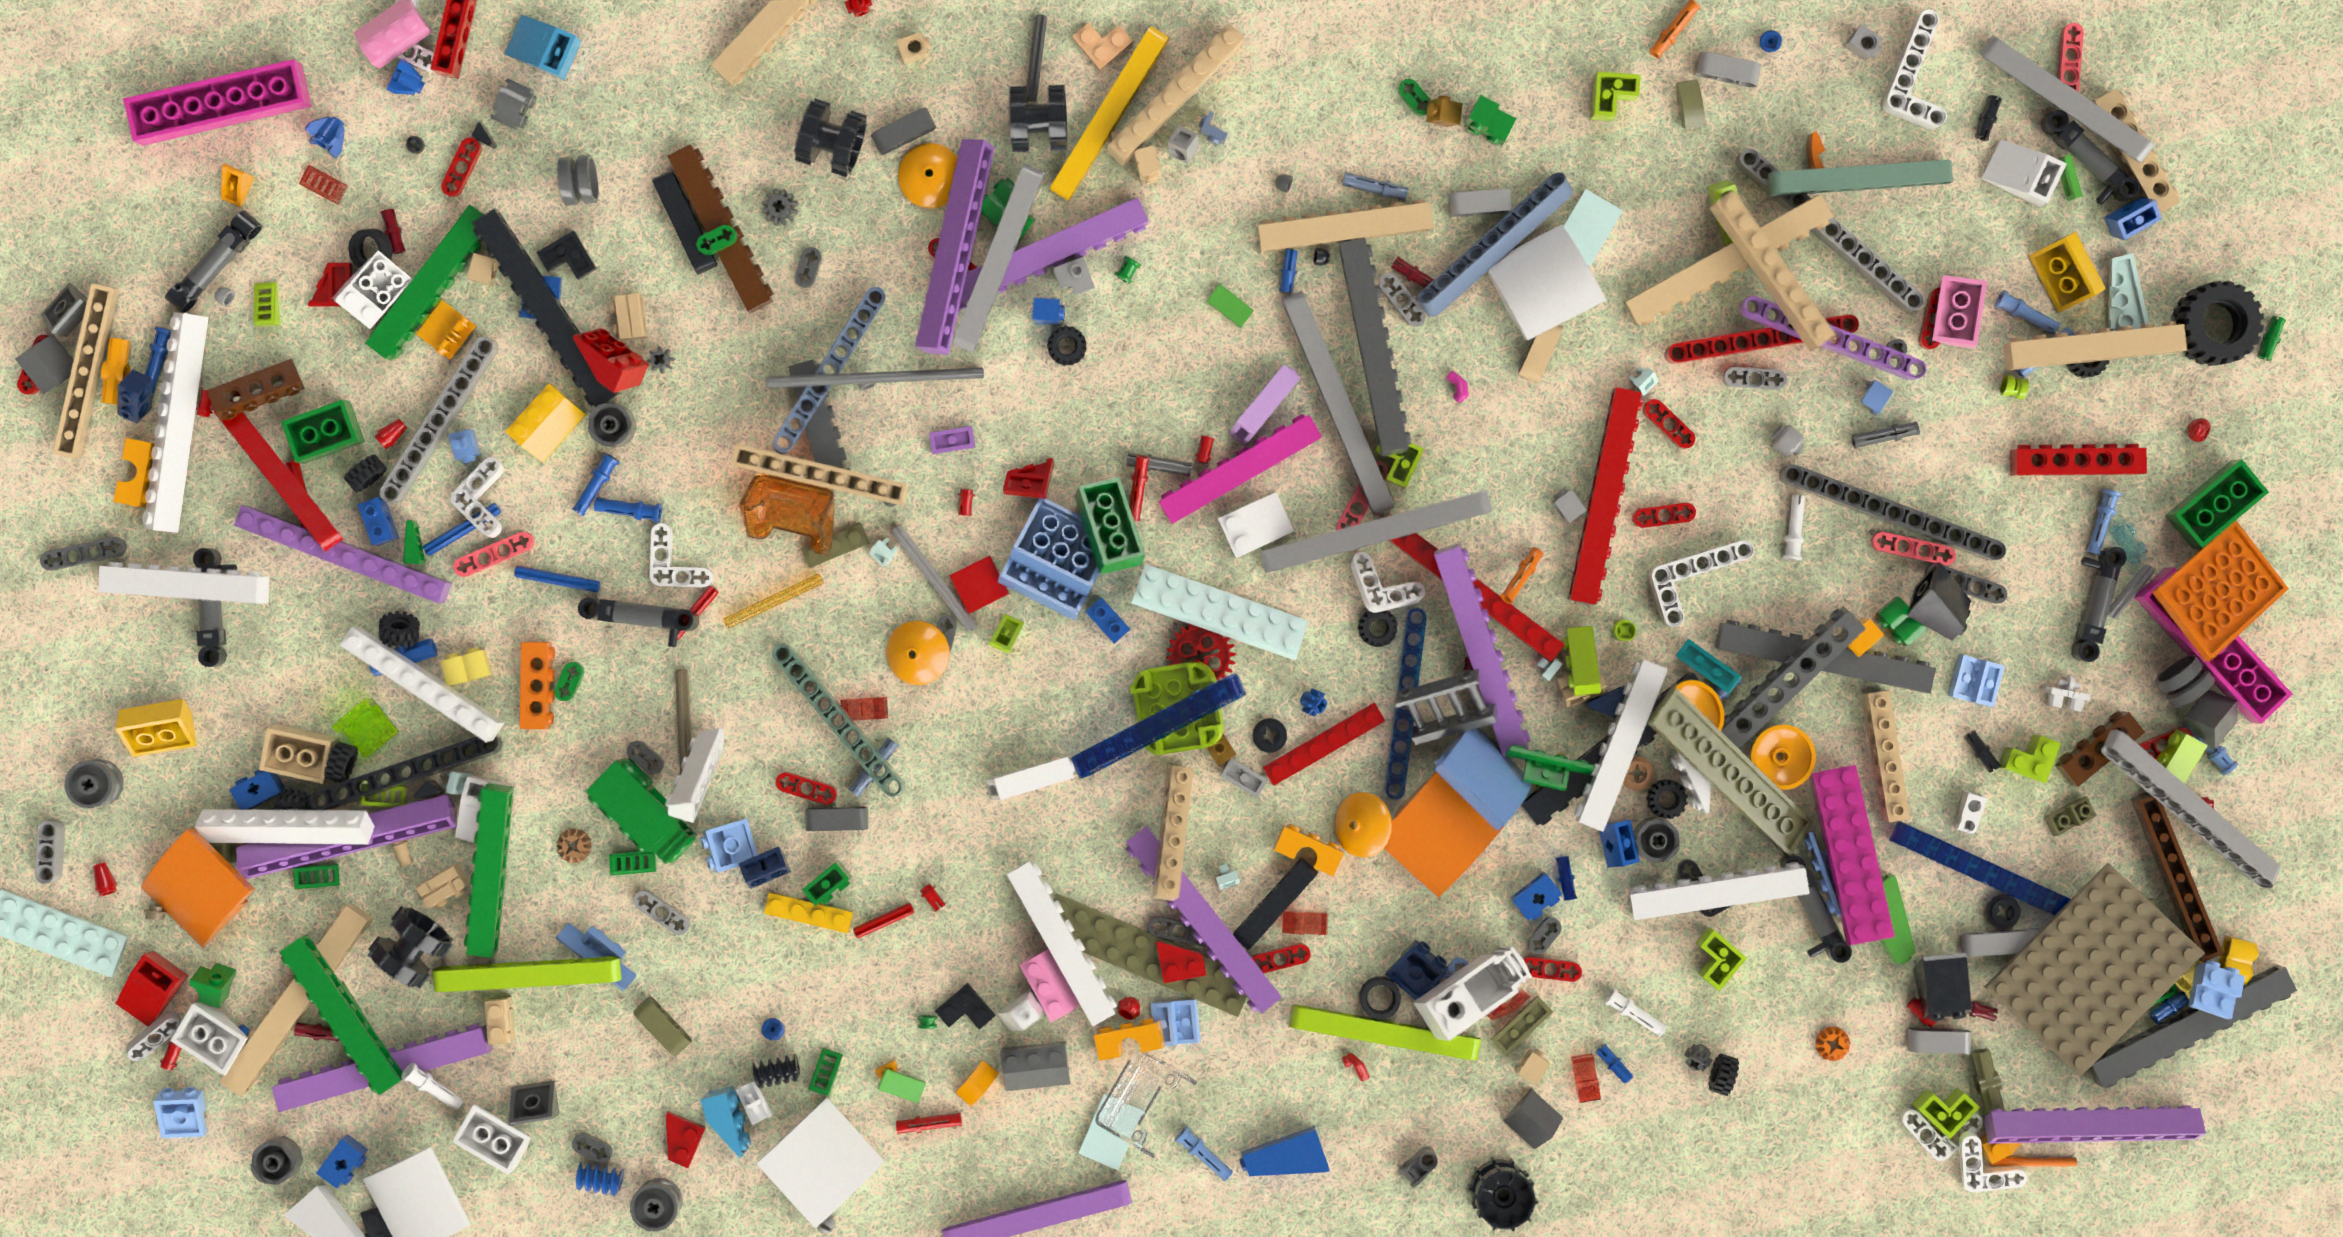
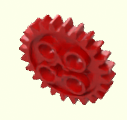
M1189 624V630L1182 626V634L1174 633L1177 640H1169L1174 645L1173 648L1166 649L1172 652L1171 656L1166 657V659L1172 660V663L1169 665L1181 664L1185 659L1198 656V651L1200 650L1202 653H1207L1219 649V653L1204 657L1203 662L1199 659L1191 662H1202L1210 667V659L1218 657L1221 663L1219 668L1212 669L1210 667V669L1214 672L1217 685L1221 686V678L1228 680L1225 673H1233L1229 665L1236 664V662L1231 660V657L1237 654L1230 652V649L1235 647V644L1227 643L1231 639L1230 637L1224 638L1223 635L1198 626L1194 627V625ZM1207 636L1212 637L1214 640L1213 646L1209 649H1206L1202 643L1203 639ZM1190 643L1193 646V652L1186 656L1182 652V647L1184 644Z

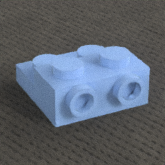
M747 818L702 831L703 836L700 837L703 849L707 848L709 857H706L708 868L710 870L713 869L714 873L738 867V863L757 856Z
M2214 961L2196 964L2188 1006L2225 1019H2232L2235 1000L2242 995L2245 976L2240 975L2239 970L2235 968H2219L2220 963Z
M169 1087L157 1094L153 1102L161 1138L202 1137L206 1135L207 1127L204 1117L206 1104L203 1090L187 1087L182 1091H174L173 1088Z

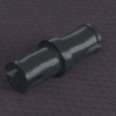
M1988 96L1984 112L1979 117L1981 121L1975 134L1976 139L1981 141L1989 140L1993 124L1998 119L1996 115L2002 102L2000 97L1996 100L1998 96Z
M1976 730L1963 737L1975 752L1974 756L1982 761L1989 773L2001 766L1991 753L1990 746L1985 745Z

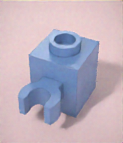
M467 429L448 434L455 460L469 463L476 461L475 457L481 455L475 430Z

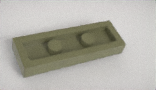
M858 524L801 548L809 568H812L866 546L870 542L863 525Z
M1537 995L1490 1040L1507 1056L1548 1018L1553 1011Z

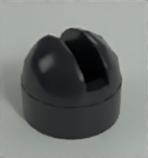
M411 136L406 141V148L413 154H419L424 150L425 143L418 136ZM412 140L418 146L417 149H415L413 145L410 143Z
M1316 248L1313 260L1314 265L1323 266L1329 263L1330 253L1326 249Z

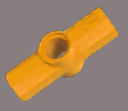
M109 338L107 360L103 362L101 368V377L104 380L102 403L117 405L118 384L131 370L128 364L131 343L129 340Z

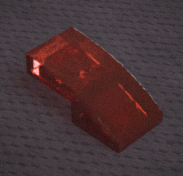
M887 697L841 700V706L853 721L888 718Z
M1284 911L1282 933L1327 935L1329 913Z
M1521 988L1507 1004L1505 1002L1489 1012L1487 1016L1491 1020L1506 1016L1523 1005L1530 996Z
M1593 1054L1572 1056L1571 1061L1579 1103L1601 1100Z

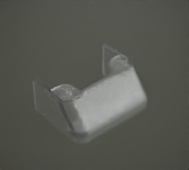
M1140 1049L1131 1054L1097 1112L1096 1124L1154 1158L1155 1154L1142 1146L1147 1138L1146 1129L1140 1125L1161 1088L1172 1090L1178 1085L1181 1078L1195 1086L1197 1081L1167 1062L1148 1052L1141 1053Z

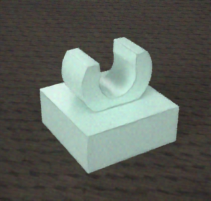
M1638 367L1637 370L1641 375L1638 378H1634L1631 375L1630 380L1637 392H1642L1641 395L1644 397L1658 382V379L1650 368L1647 367L1644 370L1642 367Z
M888 538L884 539L883 542L881 540L877 541L869 552L884 568L891 562L898 549L897 546L893 549H889L886 546L889 542Z
M1541 657L1536 665L1544 670L1541 677L1549 681L1561 667L1562 663L1557 659H1553L1550 663Z
M458 771L448 772L449 781L448 784H444V787L447 788L446 792L462 795L468 776H472V774Z
M1227 864L1219 866L1222 875L1216 877L1220 890L1241 884L1237 871L1230 872Z

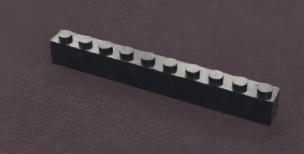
M494 208L472 222L475 226L473 229L475 235L479 240L483 239L485 241L487 253L492 259H497L500 264L498 266L499 271L505 278L509 277L512 282L510 287L517 296L521 295L525 301L523 303L525 310L529 314L533 313L537 319L535 322L537 328L541 333L545 332L547 334L549 346L553 351L557 350L562 357L559 359L566 370H571L574 375L572 380L578 388H583L586 393L584 398L591 407L593 405L596 407L620 395V392L613 393L597 381L573 339V336L580 334V331L500 211Z
M1688 672L1657 696L1648 720L1671 688L1688 680L1700 681L1694 672ZM1646 723L1637 748L1641 745L1647 746L1655 739L1654 735L1658 733L1648 723ZM1609 735L1605 736L1576 760H1585L1590 765L1598 764L1601 757L1599 750L1601 745L1607 742ZM1569 771L1565 791L1541 786L1525 798L1520 806L1535 825L1541 824L1543 826L1552 819L1551 815L1557 810L1559 812L1565 810L1570 805L1568 803L1574 797L1578 799L1583 796V790L1587 783L1590 784L1593 776L1591 774L1584 775Z

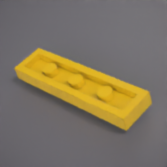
M773 892L768 893L764 914L844 933H849L854 911L820 903L815 906L811 901Z

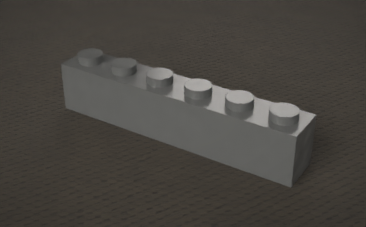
M812 359L788 366L790 376L814 375L820 363L816 364V361ZM806 386L794 387L797 400ZM812 386L815 393H822V386ZM827 392L805 427L813 457L816 463L850 470V468H846L844 460H847V455L844 447L840 448L838 439H841V434L838 426L834 427L832 418H835V413L832 405L828 406L826 398L829 397V392ZM801 402L800 405L803 411H811V405L808 402ZM822 487L824 493L835 491L834 489Z

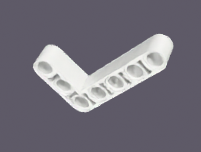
M1929 9L1919 14L1913 22L1883 97L1882 108L1891 115L1932 130L1945 123L1947 119L1946 111L1937 105L1910 95L1939 22L1938 14L1934 10ZM1923 17L1929 19L1930 26L1924 25L1922 21ZM1915 37H1918L1922 41V46H1917L1915 44ZM1907 57L1914 61L1913 67L1906 63ZM1899 77L1906 81L1905 87L1898 83ZM1891 97L1897 100V107L1891 105ZM1911 105L1917 108V115L1911 113ZM1931 113L1937 116V123L1931 121Z
M1746 540L1736 541L1651 568L1648 573V579L1663 624L1669 627H1676L1681 625L1684 620L1683 610L1674 584L1675 581L1747 560L1754 554L1753 544ZM1741 544L1747 548L1744 556L1738 553V547ZM1719 551H1723L1726 554V560L1722 563L1717 559ZM1699 557L1704 558L1706 563L1702 569L1696 565ZM1679 563L1685 567V572L1682 575H1678L1676 572V566ZM1657 570H1662L1664 573V579L1660 582L1655 578ZM1665 590L1671 595L1668 602H1664L1661 598V594ZM1671 611H1674L1677 615V619L1673 623H1670L1667 617Z

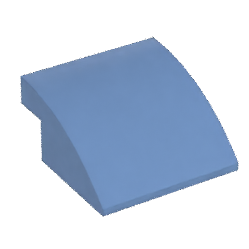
M1039 498L1012 548L998 583L1075 621L1099 575L1081 516L1048 499Z
M1480 728L1459 733L1434 762L1437 765L1434 769L1496 830H1499L1508 823L1532 786V783L1522 781L1523 771L1508 756L1503 757L1501 749Z

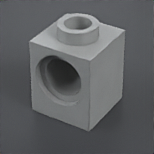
M1861 24L1855 29L1844 47L1866 61L1871 56L1875 58L1882 48L1879 44L1883 38ZM1862 39L1868 41L1869 49L1862 46Z
M1179 125L1168 140L1169 155L1188 164L1199 149L1198 134Z
M1563 489L1553 496L1555 501L1551 504L1566 524L1571 523L1587 511L1572 489L1568 491Z

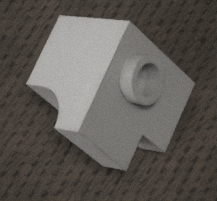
M1084 257L1053 268L1061 290L1072 287L1076 296L1095 289Z

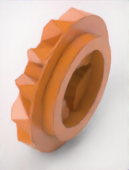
M1838 1027L1823 1029L1817 1035L1815 1042L1818 1054L1825 1060L1834 1062L1844 1059V1056L1849 1053L1851 1044L1848 1034ZM1835 1039H1837L1836 1043L1839 1044L1841 1048L1834 1047L1832 1050H1830L1831 1046L1826 1042V1040L1834 1041Z

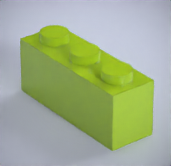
M1593 625L1567 628V637H1563V641L1565 644L1564 649H1569L1570 655L1566 656L1567 669L1572 670V675H1568L1569 688H1574L1575 696L1601 693Z
M2176 729L2169 737L2164 751L2157 757V761L2185 784L2208 745Z

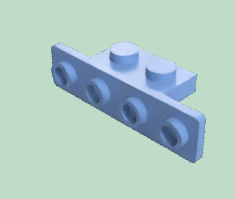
M1813 832L1805 833L1807 837L1804 839L1805 846L1808 851L1811 850L1814 858L1811 859L1815 872H1819L1821 878L1818 880L1822 892H1826L1828 898L1825 901L1827 909L1834 916H1840L1841 912L1834 895L1835 891L1826 851L1819 852Z
M568 923L556 936L560 943L580 958L619 957L622 979L612 983L622 991L636 978V974L621 963L626 951L619 944L606 937L601 930L591 926L586 934H583L571 923Z

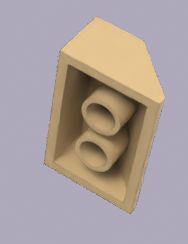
M274 724L266 729L259 770L324 784L326 781L324 776L326 772L324 770L327 766L326 762L329 760L328 756L332 753V748H335V744L339 742V738Z

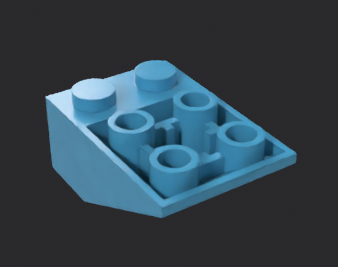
M521 14L504 55L565 81L582 41L576 35Z
M732 1085L709 1091L701 1099L706 1122L739 1158L743 1157L749 1149L748 1145H751L749 1133H745L743 1124L746 1121L743 1111H739L738 1103H740V1098L736 1090L734 1091Z

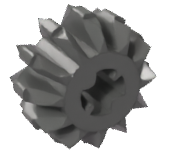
M774 189L773 197L769 193L766 194L769 202L762 201V204L767 206V208L762 209V213L768 214L766 220L768 222L773 220L775 226H778L780 220L782 225L786 226L787 218L791 222L794 221L791 213L798 214V210L793 208L799 204L797 201H792L795 197L792 193L787 196V191L783 189L779 195L778 190ZM779 203H782L785 207L783 211L780 209L781 212H778L775 208L777 204L780 206Z

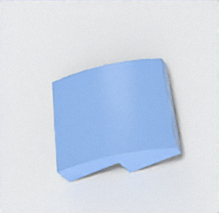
M1959 654L1948 696L1994 708L2005 666Z
M1196 999L1151 1003L1152 1018L1154 1021L1160 1020L1165 1046L1201 1042Z

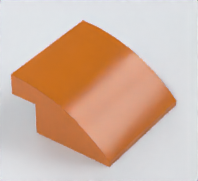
M1435 771L1395 812L1391 819L1392 829L1390 838L1384 849L1439 898L1481 855L1503 827L1496 830Z
M194 828L187 829L173 843L150 871L141 886L202 948L249 902L246 898L255 890Z

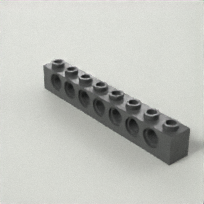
M1844 606L1841 609L1837 608L1830 615V619L1825 624L1817 626L1813 632L1814 634L1809 639H1804L1792 655L1789 654L1782 660V665L1779 668L1770 671L1766 676V680L1761 685L1754 686L1750 691V695L1745 700H1740L1729 715H1724V724L1721 732L1740 749L1866 628ZM1836 627H1842L1840 634L1832 635V631ZM1819 643H1826L1823 650H1816V646ZM1803 658H1810L1807 665H1800V661ZM1787 673H1794V677L1791 680H1784ZM1778 688V692L1775 695H1768L1770 689ZM1762 703L1760 710H1752L1753 705ZM1740 718H1745L1746 723L1744 725H1736Z

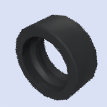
M364 229L352 235L348 251L350 259L358 268L368 261L363 252V243L367 237H371L375 241L379 252L389 260L392 259V244L383 231Z
M1373 977L1363 984L1359 994V1001L1363 1010L1369 1016L1375 1019H1386L1398 1011L1401 1004V994L1397 985L1392 980L1386 977ZM1377 985L1388 987L1393 995L1391 1005L1385 1010L1373 1009L1368 1003V993Z

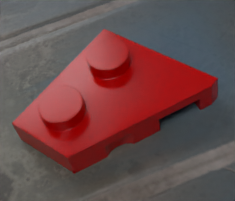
M1053 458L1046 459L1047 462L1035 466L1032 463L1021 469L1016 468L1007 471L1003 493L1005 495L1046 499L1054 467Z
M1156 941L1164 983L1207 976L1203 953Z

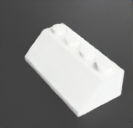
M717 728L699 731L696 739L692 738L689 745L691 752L688 757H684L681 769H683L681 776H676L673 785L675 788L674 793L669 794L666 801L668 815L694 823L724 748V729Z

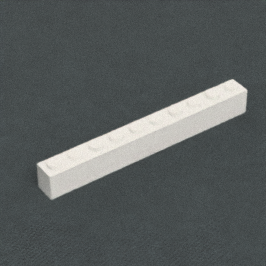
M174 312L170 320L171 335L167 341L168 356L164 363V382L161 384L162 398L158 406L159 420L158 425L155 427L156 441L151 453L153 458L152 468L148 474L150 484L145 496L147 502L146 511L142 517L143 528L175 533H178L208 317Z

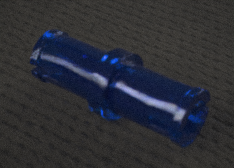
M1569 856L1555 858L1559 877L1557 878L1558 882H1561L1563 901L1577 899L1573 881L1575 875H1572Z

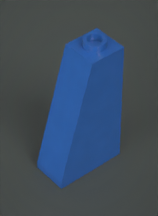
M1315 1126L1242 1151L1243 1158L1239 1159L1243 1172L1248 1171L1249 1177L1324 1173L1330 1171Z

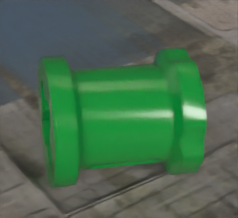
M1124 256L1123 264L1118 272L1115 271L1114 275L1122 281L1131 284L1132 276L1141 265L1135 260Z

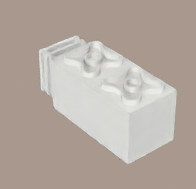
M1500 946L1499 950L1493 951V954L1480 955L1413 1003L1435 1038L1450 1041L1518 993L1517 987L1520 986V983H1525V979H1530L1532 976L1528 971L1525 961L1513 946Z

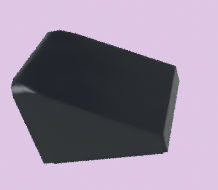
M479 121L472 133V137L496 149L497 145L486 126Z
M429 780L424 783L413 797L417 799L445 790L435 780Z

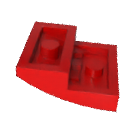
M991 556L949 575L968 614L1010 594L1006 586L998 583L1000 574Z

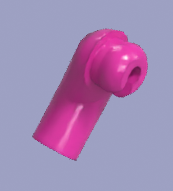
M1452 370L1446 379L1455 385L1456 393L1453 395V398L1461 403L1469 395L1468 385L1465 379Z

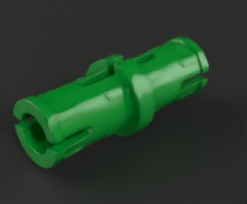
M2272 316L2267 333L2262 337L2264 341L2257 358L2262 360L2266 358V361L2272 360L2276 345L2281 341L2280 334L2283 326L2286 323V319L2282 317L2277 319V316Z

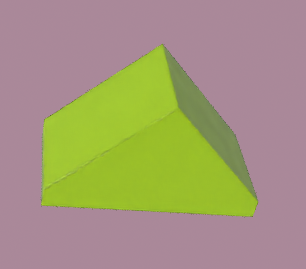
M1004 614L989 645L1009 654L1024 622Z

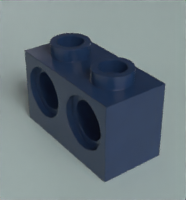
M132 369L118 384L117 415L137 424L151 410L153 378Z
M779 846L738 863L745 883L750 889L791 873L784 852Z

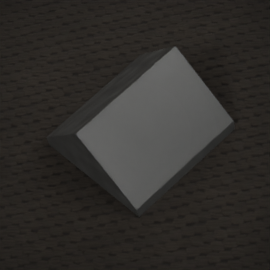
M69 282L41 314L49 330L55 335L68 337L83 320L88 298Z
M53 334L15 358L42 394H45L70 377L74 361Z
M2208 690L2198 699L2183 719L2214 750L2238 721L2237 700Z
M555 1081L511 1087L509 1125L550 1120L560 1113Z
M1531 1088L1506 1115L1503 1121L1535 1150L1553 1138L1563 1117Z

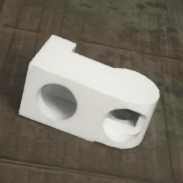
M1963 790L1954 828L1955 830L1974 834L1988 798L1981 794Z

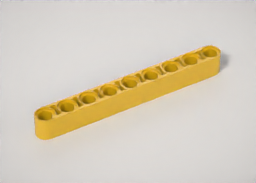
M1153 26L1148 28L1050 187L1052 192L1067 201L1072 198L1106 143L1107 138L1113 132L1168 43L1169 36Z

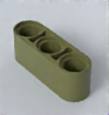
M647 997L633 1011L635 1017L671 1055L676 1057L692 1042L690 1036L653 997Z

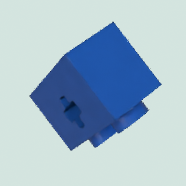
M2141 196L2105 216L2104 219L2111 236L2126 240L2162 220L2156 201Z
M1033 298V323L1060 326V320L1064 321L1065 308L1064 305H1061L1060 299Z
M381 497L357 504L373 546H381L400 539L388 504Z
M1102 597L1085 611L1114 644L1130 630L1128 625Z
M257 770L254 772V777L250 779L244 777L234 782L236 786L229 790L239 809L251 810L283 792L285 787L279 775ZM259 785L260 788L256 792L254 788Z
M1631 819L1607 823L1603 832L1599 830L1607 868L1623 867L1640 862Z
M1543 871L1510 897V899L1529 921L1530 919L1535 920L1543 914L1542 910L1548 905L1552 907L1558 903L1562 893ZM1535 893H1537L1538 895L1542 894V896L1540 897L1542 900L1540 902H1537L1536 900L1532 901L1533 899H1535L1533 897Z
M347 1134L341 1138L316 1174L336 1189L343 1184L346 1186L354 1177L352 1171L355 1167L360 1168L367 1159L364 1155L369 1149ZM343 1159L346 1161V1166L342 1165Z

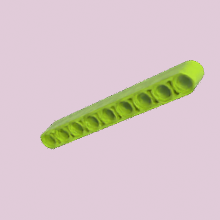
M617 956L453 965L432 969L435 992L611 983L622 979L620 958Z
M1298 1004L1292 1005L1289 1027L1472 1061L1478 1060L1481 1038L1458 1034L1450 1041L1436 1039L1431 1030L1426 1027Z

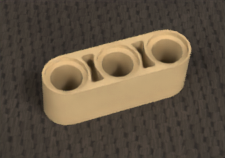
M1559 324L1533 338L1518 375L1539 383L1561 335L1563 325Z

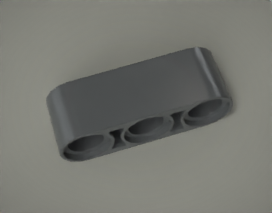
M925 107L876 130L871 134V138L879 154L885 155L936 129V125L928 109Z
M868 807L805 809L806 831L869 829Z

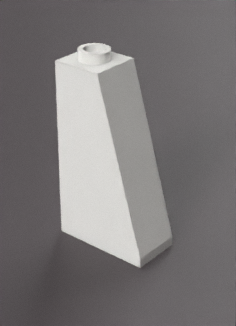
M1062 757L986 779V784L991 800H1003L1074 778L1075 768L1073 762L1068 757Z
M1030 988L997 1012V1015L1009 1031H1021L1041 1017L1043 1008L1033 989Z
M326 1185L316 1186L284 1214L288 1220L312 1237H365Z

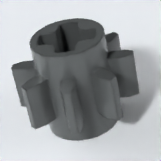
M658 346V351H649L652 356L647 362L653 364L652 371H656L659 368L660 373L664 374V369H673L670 363L675 358L669 356L670 349L663 352L662 347ZM658 356L663 357L664 364L659 363Z
M1693 1044L1684 1054L1687 1057L1686 1063L1688 1067L1695 1071H1704L1713 1061L1709 1058L1711 1055L1710 1050L1701 1044Z

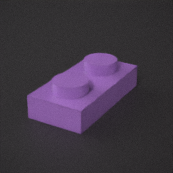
M972 426L929 433L933 455L976 448Z

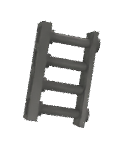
M1479 669L1467 670L1459 675L1413 688H1404L1397 692L1396 707L1406 705L1416 724L1412 734V740L1415 745L1497 722L1498 709L1495 703L1485 705L1476 685L1479 684L1480 678ZM1468 688L1477 708L1465 711L1456 691ZM1447 694L1456 714L1448 717L1444 716L1435 697ZM1427 699L1436 720L1424 722L1415 702Z

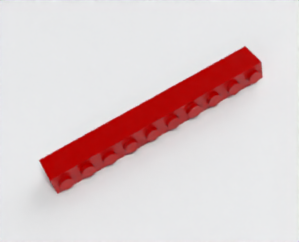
M1615 387L1612 390L1568 600L1596 605L1597 601L1600 602L1603 589H1600L1601 581L1605 580L1607 574L1605 562L1606 559L1610 558L1612 551L1609 543L1616 533L1614 520L1615 517L1619 516L1621 504H1618L1620 495L1623 496L1625 491L1623 478L1624 474H1628L1630 462H1627L1628 455L1633 452L1635 444L1632 436L1633 432H1637L1639 420L1636 419L1637 413L1642 410L1644 399L1641 398L1642 392Z
M1417 533L1388 540L1443 582L1434 556L1435 550H1438L1436 547ZM1476 578V581L1473 582L1475 588H1480L1483 596L1481 605L1483 609H1487L1489 617L1540 656L1552 662L1565 644L1512 604L1504 602L1500 595Z

